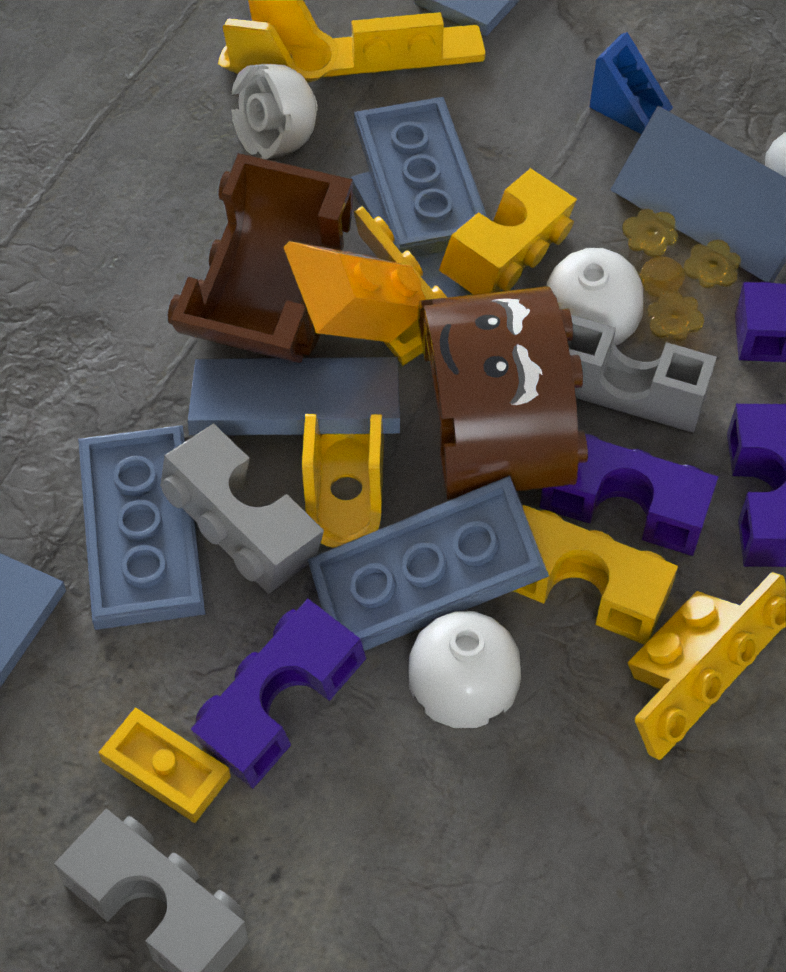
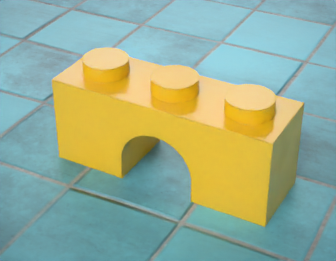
M530 168L505 189L493 221L478 212L451 235L439 271L473 295L499 292L501 289L509 291L516 284L527 265L534 268L542 260L550 244L555 243L559 245L567 237L574 224V221L569 217L577 199Z
M523 505L549 577L514 590V592L544 604L551 589L559 581L567 578L585 579L593 583L602 595L595 625L645 645L650 640L668 600L678 566L667 562L657 553L639 551L614 541L612 537L604 532L597 530L589 531L566 522L551 511H539Z

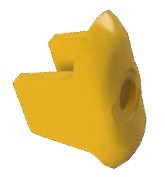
M248 0L252 21L227 19L223 25L226 46L219 56L218 64L237 74L250 65H286L300 73L306 82L310 83L325 76L333 67L338 57V44L331 36L322 32L317 27L304 0Z
M305 414L302 455L305 511L324 530L321 544L327 547L336 548L379 530L382 513L384 458L382 414H371L370 434H320L317 414ZM350 477L360 482L362 490L354 499L341 500L332 494V485L338 479Z

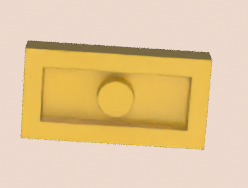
M136 707L99 751L101 761L193 823L197 822L231 778L229 767Z

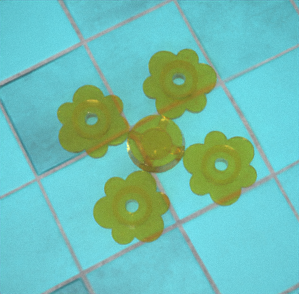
M643 209L638 213V217H631L624 221L622 231L629 238L628 246L631 250H643L646 255L656 257L643 265L641 273L637 271L645 291L651 296L659 298L658 302L651 303L647 309V314L651 318L650 331L659 338L671 335L674 340L683 341L688 337L689 332H697L704 325V316L697 310L698 301L691 296L683 298L678 293L685 274L692 279H699L700 286L706 289L712 288L716 284L728 287L737 280L738 273L736 269L740 266L741 258L736 253H730V247L726 242L713 240L707 246L702 244L693 246L690 253L691 257L685 261L683 269L674 259L660 257L666 252L667 246L674 245L678 240V234L673 230L675 228L674 216L668 212L655 214L650 209Z

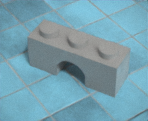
M571 315L573 340L568 341L570 355L578 354L580 356L583 370V386L575 388L577 399L694 433L707 395L717 359L716 356L666 342L662 356L659 359L651 362L633 360L617 349L614 343L615 327Z
M213 423L164 455L160 486L165 497L176 508L182 507L197 522L201 533L210 543L219 544L234 559L237 569L247 580L256 581L270 594L309 565L307 559L317 556L324 530L287 494L273 504L264 507H252L238 501L233 495L244 488L250 458Z
M106 808L54 863L64 886L107 922L123 905L133 899L150 897L161 901L167 906L164 919L145 940L152 960L166 972H223L249 942L245 921L242 920L246 915L244 910L225 892L218 890L212 895L196 882L199 879L198 873L181 856L172 853L167 858L151 845L154 842L153 836L137 820L128 816L124 821H121Z

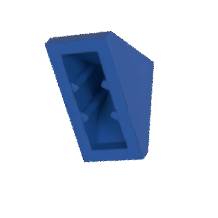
M626 32L621 34L596 59L589 107L642 135L657 106L667 111H670L673 107L630 35Z

